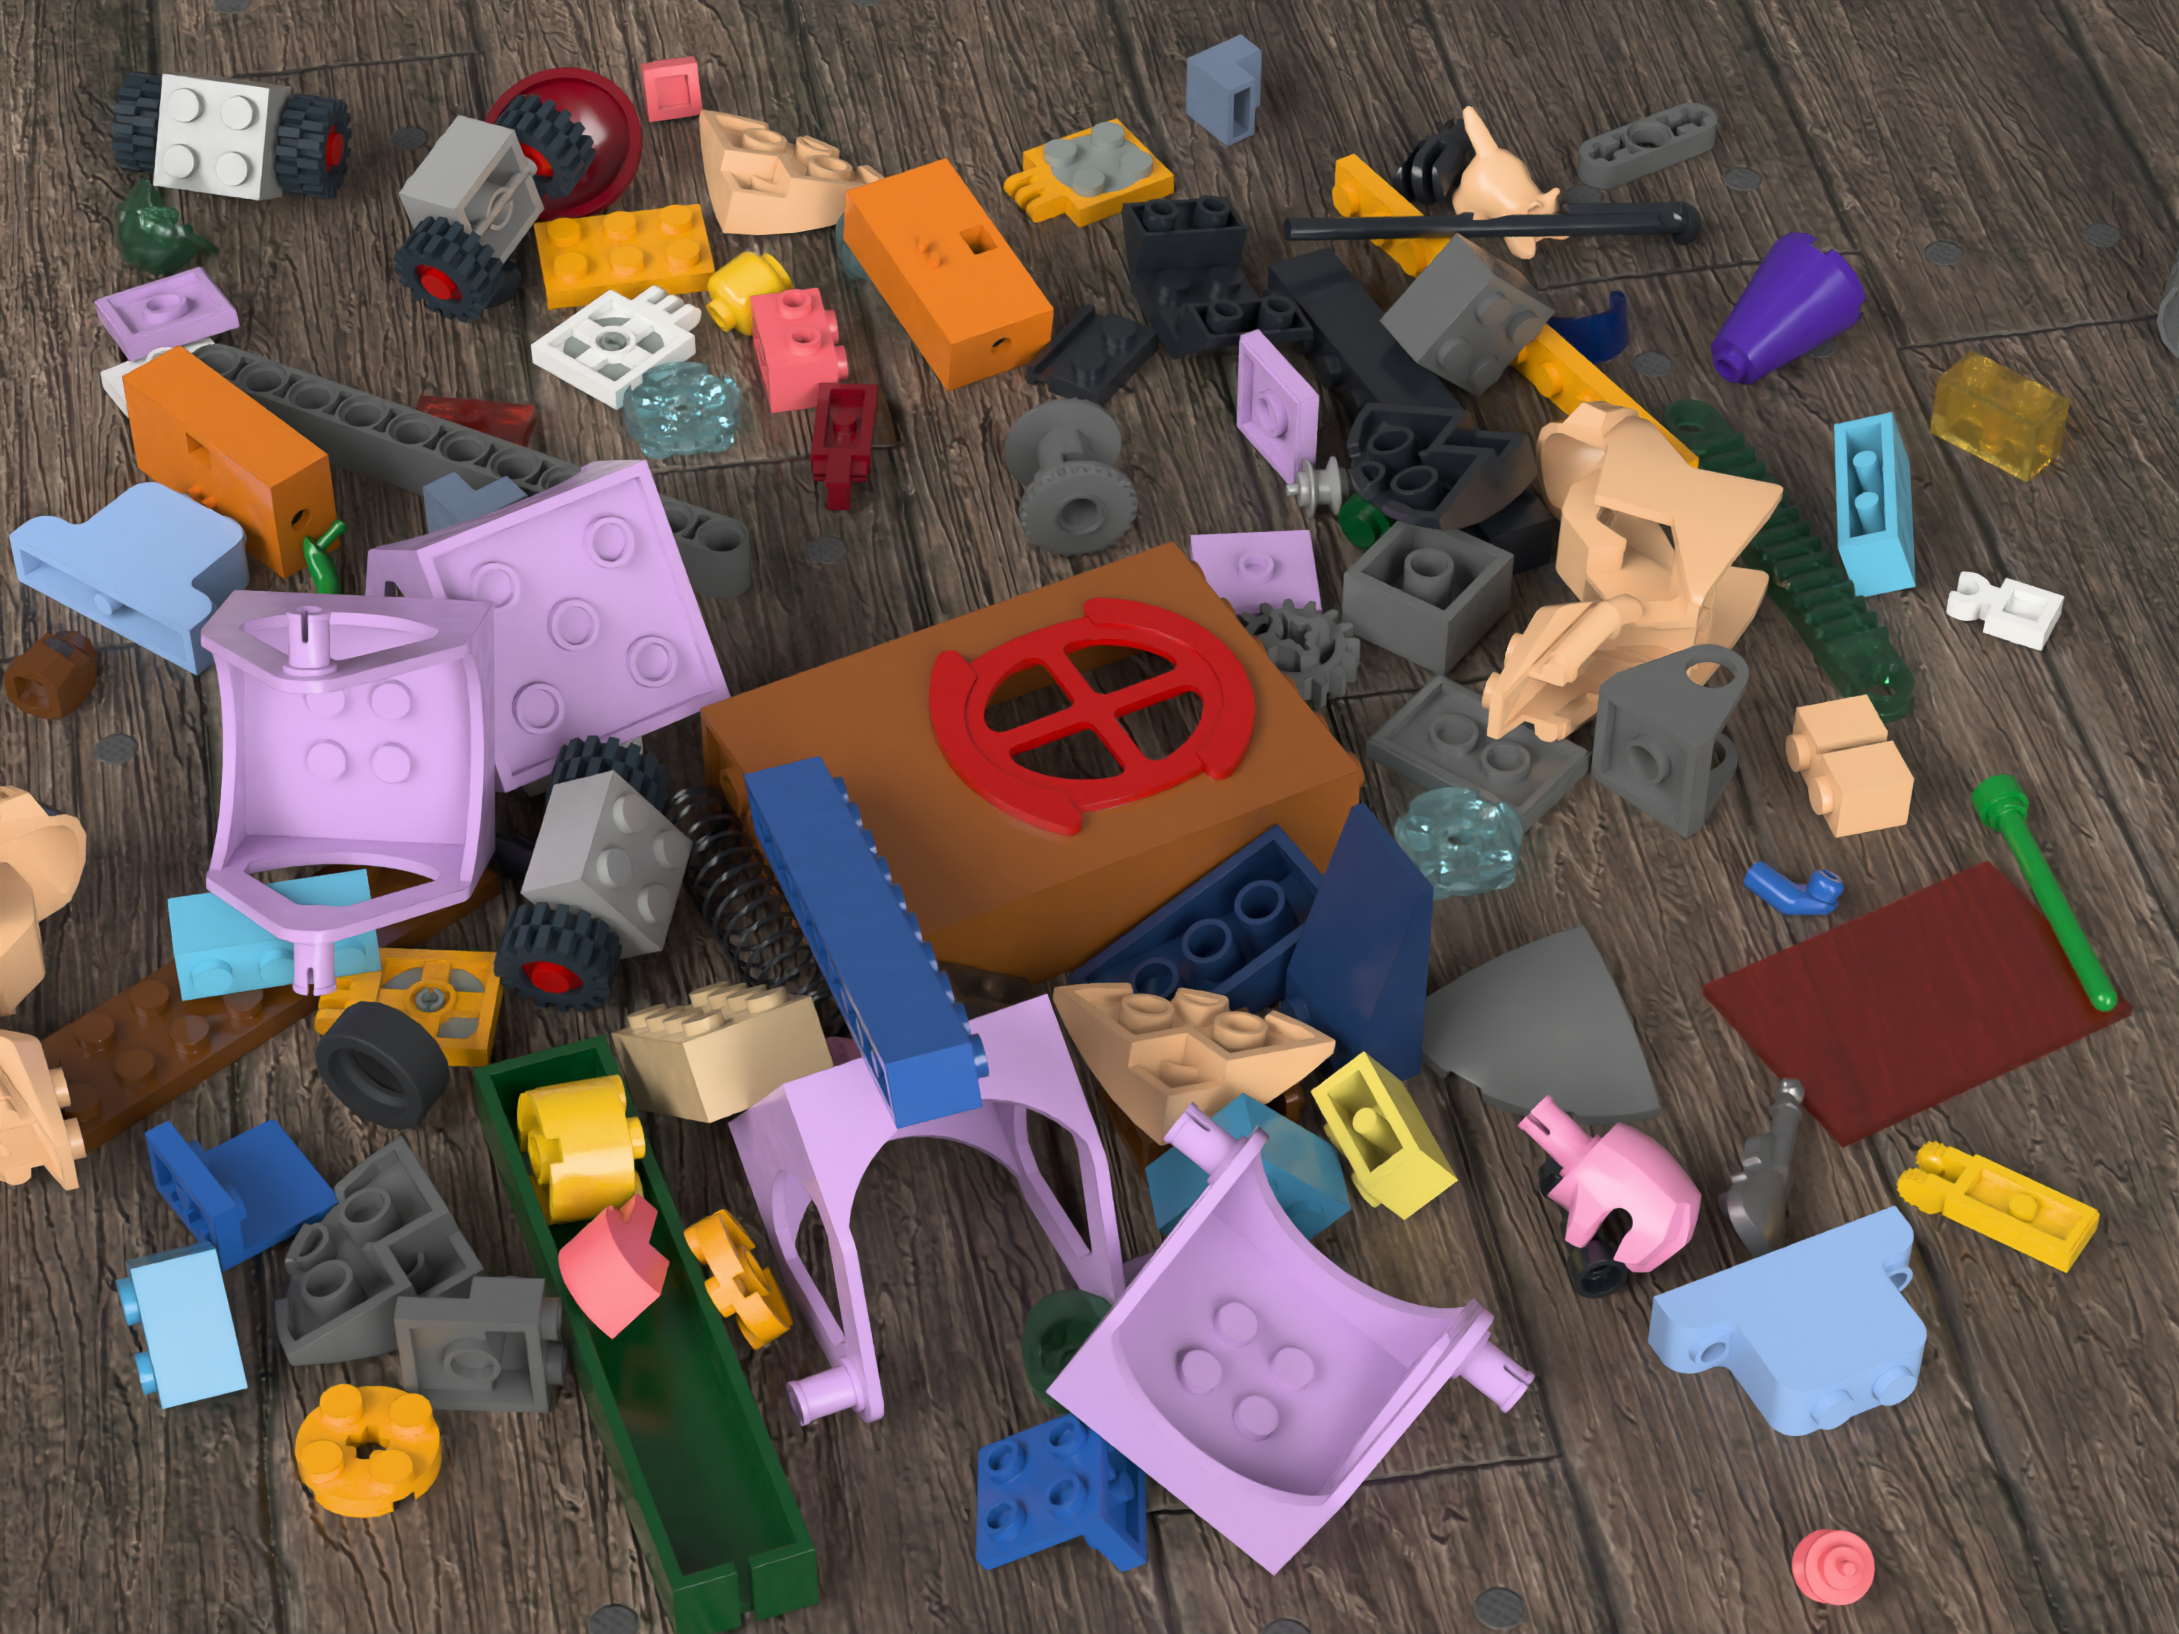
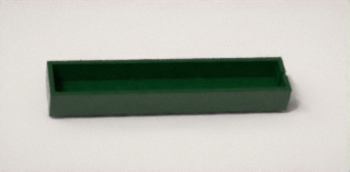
M605 1034L474 1068L480 1125L538 1278L545 1279L547 1297H561L562 1326L560 1336L562 1341L567 1344L569 1360L673 1634H717L741 1627V1614L752 1611L757 1622L818 1604L816 1548L718 1309L705 1287L706 1280L697 1258L684 1236L685 1229L643 1127L645 1156L644 1158L633 1159L634 1170L638 1172L641 1180L644 1199L658 1210L649 1244L670 1261L661 1295L611 1339L584 1313L563 1280L558 1261L559 1251L593 1219L562 1225L547 1224L529 1175H533L529 1153L520 1154L517 1128L518 1099L521 1093H526L525 1091L534 1090L537 1087L618 1074L621 1077L625 1091L626 1118L638 1117Z

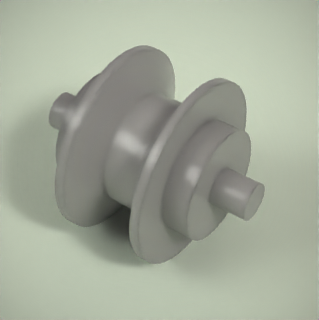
M1335 456L1330 457L1326 469L1318 470L1313 468L1308 458L1304 459L1302 471H1296L1295 483L1286 484V495H1296L1299 507H1305L1309 518L1314 517L1318 505L1328 504L1335 516H1339L1341 504L1346 503L1348 500V491L1356 490L1352 479H1347L1345 468L1338 467Z

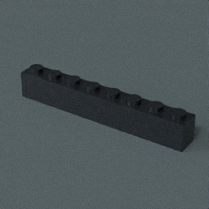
M1330 247L1268 265L1267 290L1263 292V298L1270 295L1292 296L1313 328L1311 340L1292 347L1299 356H1304L1315 369L1322 386L1325 389H1331L1343 404L1346 415L1351 422H1355L1358 414L1367 402L1463 409L1432 371L1416 363L1379 321L1385 315L1384 312ZM1473 421L1475 430H1480V428ZM1528 486L1501 511L1482 522L1459 529L1514 554L1512 575L1550 563L1554 518Z

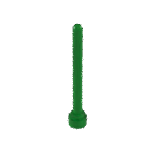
M2008 774L1994 775L1985 779L1975 788L1971 796L1972 805L1981 822L1985 826L2003 834L2093 1007L2100 1012L2111 1011L2117 1004V994L2025 822L2029 802L2021 785L2014 776Z

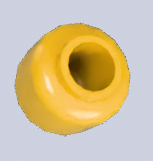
M745 251L710 277L707 288L712 301L706 305V308L713 321L723 331L728 332L734 328L741 334L753 336L750 296L784 292L793 289V285L784 268L773 256L768 253L760 256L754 252Z

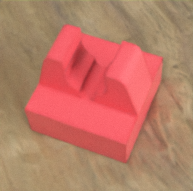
M694 56L654 60L653 62L640 64L645 111L649 122L700 115L702 102L698 67Z

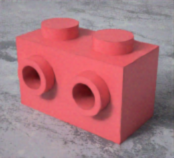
M819 288L790 289L780 293L750 296L753 344L771 413L817 407L819 383H839L840 380H848V364L844 345L834 346L839 341L834 309L824 310Z

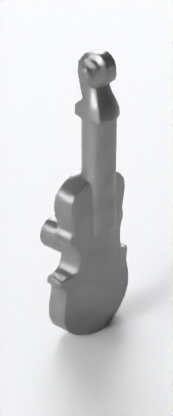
M1785 1077L1781 1080L1774 1094L1776 1103L1770 1106L1768 1111L1772 1116L1769 1134L1762 1133L1747 1138L1745 1141V1156L1741 1159L1744 1171L1732 1175L1733 1185L1731 1190L1723 1192L1718 1196V1204L1723 1216L1731 1219L1738 1236L1755 1258L1784 1248L1786 1245L1785 1210L1794 1184L1791 1159L1799 1122L1802 1120V1110L1799 1105L1802 1103L1805 1093L1804 1086L1796 1078Z

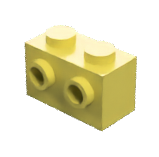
M1365 1051L1311 1091L1328 1122L1324 1125L1328 1138L1337 1150L1349 1160L1355 1171L1351 1174V1179L1359 1193L1372 1207L1376 1208L1382 1203L1403 1220H1406L1458 1181L1403 1082Z

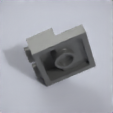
M473 1276L469 1299L447 1298L444 1296H397L394 1326L405 1392L423 1395L429 1400L432 1409L549 1413L553 1385L565 1384L566 1342H552V1340H559L561 1334L562 1300L561 1297H547L545 1279L522 1278L519 1276Z

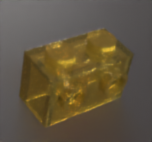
M1971 350L1938 378L1930 433L2028 483L2060 454L2070 400Z

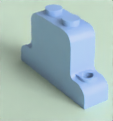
M144 482L130 487L85 523L71 524L58 517L39 516L28 520L9 535L18 581L197 676L215 662L212 652L201 646V629L234 590H244L250 581L245 549L247 537L240 524L229 516H223L195 502L184 493H178L155 482Z
M1894 1205L1654 1296L1648 1343L1663 1364L1676 1372L1698 1373L1717 1366L1729 1369L1769 1425L1785 1435L1802 1436L1819 1429H1834L1845 1423L1850 1417L1877 1406L1895 1405L1906 1399L1918 1383L1927 1337V1330L1923 1321L1900 1293L1910 1283L1913 1272L1909 1267L1914 1239L1913 1229Z

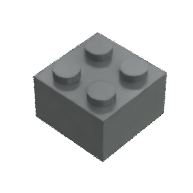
M1456 233L1379 321L1416 363L1479 398L1488 387L1499 380L1503 370L1519 352L1539 335L1544 324L1556 311L1517 269Z
M1397 521L1344 573L1341 623L1351 622L1354 625V635L1445 677L1510 609L1514 554L1459 529L1438 530Z

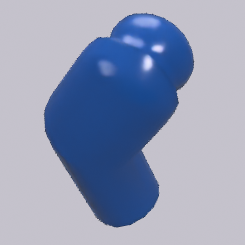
M1765 861L1755 863L1748 870L1743 883L1748 890L1783 915H1827L1839 906L1840 902L1837 898L1844 890L1842 879L1828 870L1814 871L1810 876L1808 884L1793 883Z

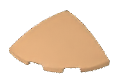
M701 109L699 127L705 177L711 203L723 233L748 235L796 233L844 222L846 191L884 179L880 173L869 165L858 166L855 172L848 162L839 159L840 151L838 148L810 136L797 137L796 144L787 142L783 135L769 130V125L766 122Z
M1130 983L1076 984L1054 987L1053 1002L1064 1025L1092 1073L1113 1101L1134 1124L1160 1146L1168 1144L1163 1138L1192 1102L1209 1118L1242 1093L1265 1105L1305 1078L1334 1053L1336 1041L1321 1031L1277 1011H1271L1265 1016V1019L1246 1012L1230 1011L1229 999L1224 995L1178 988L1175 997L1168 1001L1156 995L1133 994V988Z

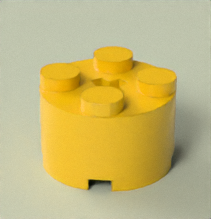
M618 1074L537 1087L534 1090L525 1091L526 1093L520 1094L517 1107L520 1154L529 1153L533 1175H529V1178L548 1225H562L594 1219L606 1207L611 1205L619 1210L637 1193L644 1198L641 1180L638 1172L634 1170L633 1159L644 1158L645 1156L644 1134L638 1117L626 1118L625 1116L626 1097L621 1077Z

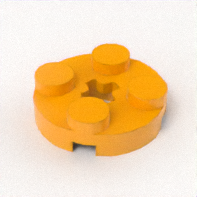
M721 1209L684 1230L686 1241L696 1258L703 1266L709 1264L714 1276L705 1281V1287L713 1303L725 1318L737 1312L735 1318L738 1326L754 1350L760 1349L791 1329L789 1326L793 1325L792 1316L777 1281L769 1267L762 1270L750 1252L756 1248L755 1244L730 1212L726 1209Z
M338 1384L323 1392L319 1401L320 1405L309 1413L298 1431L295 1455L298 1472L303 1484L305 1482L313 1490L315 1500L331 1512L343 1516L370 1518L393 1512V1502L406 1498L413 1491L416 1500L428 1491L440 1471L442 1446L439 1428L433 1417L429 1400L420 1394L407 1393L403 1390L386 1386H364L357 1388L350 1384ZM367 1443H377L385 1447L386 1450H374L369 1459H359L356 1448Z

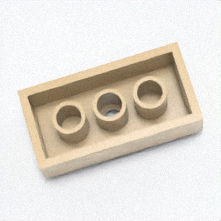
M727 981L711 984L689 993L692 1002L690 1005L667 1009L666 1004H658L636 1011L627 1016L630 1024L629 1027L611 1033L636 1109L706 1123L714 1122L752 1107L782 1084L834 1067L812 997L787 994L785 987L767 990L765 985L747 988L746 983L729 986Z

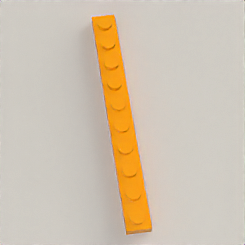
M1355 154L1336 160L1335 186L1332 190L1334 206L1342 216H1424ZM1374 239L1371 242L1376 246H1380L1401 265L1408 275H1412L1416 279L1451 239ZM1547 323L1544 324L1539 335L1528 343L1510 362V366L1515 367L1536 386L1537 390L1544 397H1548L1568 416L1582 402L1603 401L1637 410L1639 418L1650 421L1690 466L1698 469V456Z

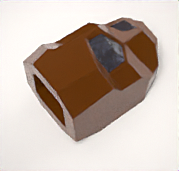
M60 630L54 635L45 633L25 654L11 660L3 675L7 697L25 713L47 720L62 718L74 712L97 684L98 653L90 639L77 631Z

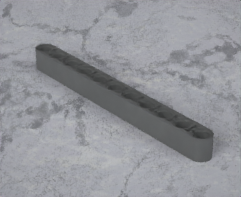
M208 344L192 352L194 356L326 452L329 456L330 464L424 496L423 486L452 472L458 474L475 491L508 476L528 495V498L552 488L581 472V466L229 345ZM658 493L693 591L719 599L734 598L745 593L752 584L750 539L747 527L736 519Z

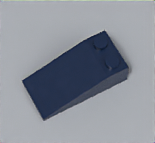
M1364 802L1351 807L1286 970L1285 1000L1281 1002L1280 1009L1282 1014L1297 1019L1336 1041L1334 1053L1318 1066L1325 1079H1328L1365 1051L1399 1080L1405 1081L1419 1075L1421 1069L1434 887Z
M1276 824L1067 978L1071 985L1130 983L1133 988V994H1151L1168 1001L1175 997L1178 988L1205 991L1228 997L1230 1011L1247 1007L1250 1014H1253L1285 999L1286 970L1324 876L1281 827Z

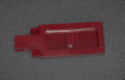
M819 383L811 447V471L813 473V481H825L827 490L826 510H850L853 482H867L868 474H871L879 402L878 384Z

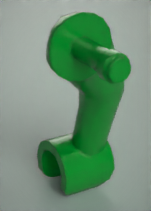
M340 518L332 523V526L318 541L309 535L304 537V557L317 594L342 595V587L333 557L326 550L340 534L347 530V524Z

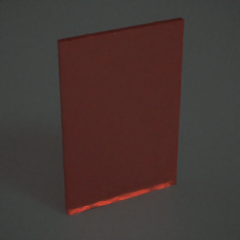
M1988 860L1703 986L1705 998L1780 1080L1785 1077L1800 1080L1805 1088L1802 1104L1842 1148L2131 1016L2133 1008L2115 988L2118 1001L2114 1009L2108 1012H2100L2093 1007L2048 920Z

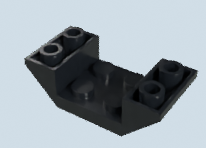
M1205 195L1195 199H1151L1147 202L1123 203L1121 215L1131 293L1154 330H1156L1158 337L1173 360L1239 355L1240 335L1257 329L1262 332L1278 351L1311 340L1313 328L1292 296L1270 295L1265 298H1259L1240 269L1239 263L1248 229L1227 196Z

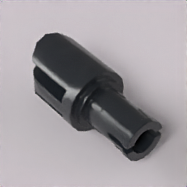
M1454 118L1449 119L1443 125L1439 134L1423 138L1400 166L1393 178L1392 187L1411 203L1416 198L1418 203L1423 205L1435 204L1437 200L1439 203H1443L1458 183L1466 169L1465 154L1473 146L1465 131L1464 119L1459 118L1456 124Z

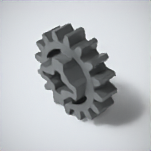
M1284 599L1280 609L1274 610L1271 605L1264 602L1260 604V616L1257 617L1247 612L1240 615V623L1250 635H1256L1260 638L1270 660L1281 673H1287L1292 677L1299 695L1304 701L1311 699L1319 707L1326 706L1328 692L1343 697L1346 694V682H1356L1360 656V639L1353 638L1354 625L1351 622L1338 624L1337 610L1332 609L1324 614L1316 612L1315 601L1310 600L1303 609L1295 608L1291 599Z

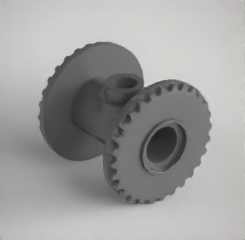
M1061 397L1059 400L1050 399L1044 404H1037L1035 408L1026 410L1023 416L1016 419L1005 441L1004 454L1007 467L1017 481L1028 487L1019 507L1022 529L1035 546H1038L1043 551L1051 552L1052 555L1060 554L1064 557L1075 555L1076 557H1081L1082 554L1092 555L1097 550L1103 551L1105 547L1114 545L1116 540L1125 535V532L1131 528L1137 513L1138 498L1132 481L1124 472L1113 466L1121 449V434L1117 422L1106 409L1097 403L1090 402L1088 399L1081 400L1077 397L1066 399Z

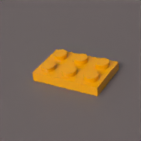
M700 204L669 205L664 208L633 212L616 211L607 215L573 219L558 218L553 221L533 223L535 244L548 310L589 305L610 289L630 300H633L653 285L666 290L668 295L708 291V281L715 273Z

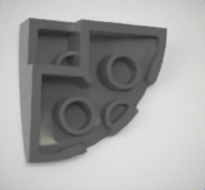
M1584 925L1545 936L1508 951L1466 972L1426 997L1421 1060L1441 1078H1446L1453 1072L1462 1079L1479 1087L1484 1103L1506 1112L1526 1117L1549 1094L1564 1112L1574 1114L1578 1125H1615L1618 1122L1623 1124L1660 1117L1661 1106L1634 1027L1603 958Z
M403 1136L379 1149L339 1181L334 1188L336 1199L339 1201L338 1204L326 1214L321 1222L312 1225L304 1223L291 1244L285 1258V1266L290 1275V1280L285 1298L275 1299V1322L279 1340L292 1366L337 1363L398 1350L394 1326L397 1296H444L447 1298L469 1299L473 1276L488 1277L484 1267L459 1230L450 1210Z

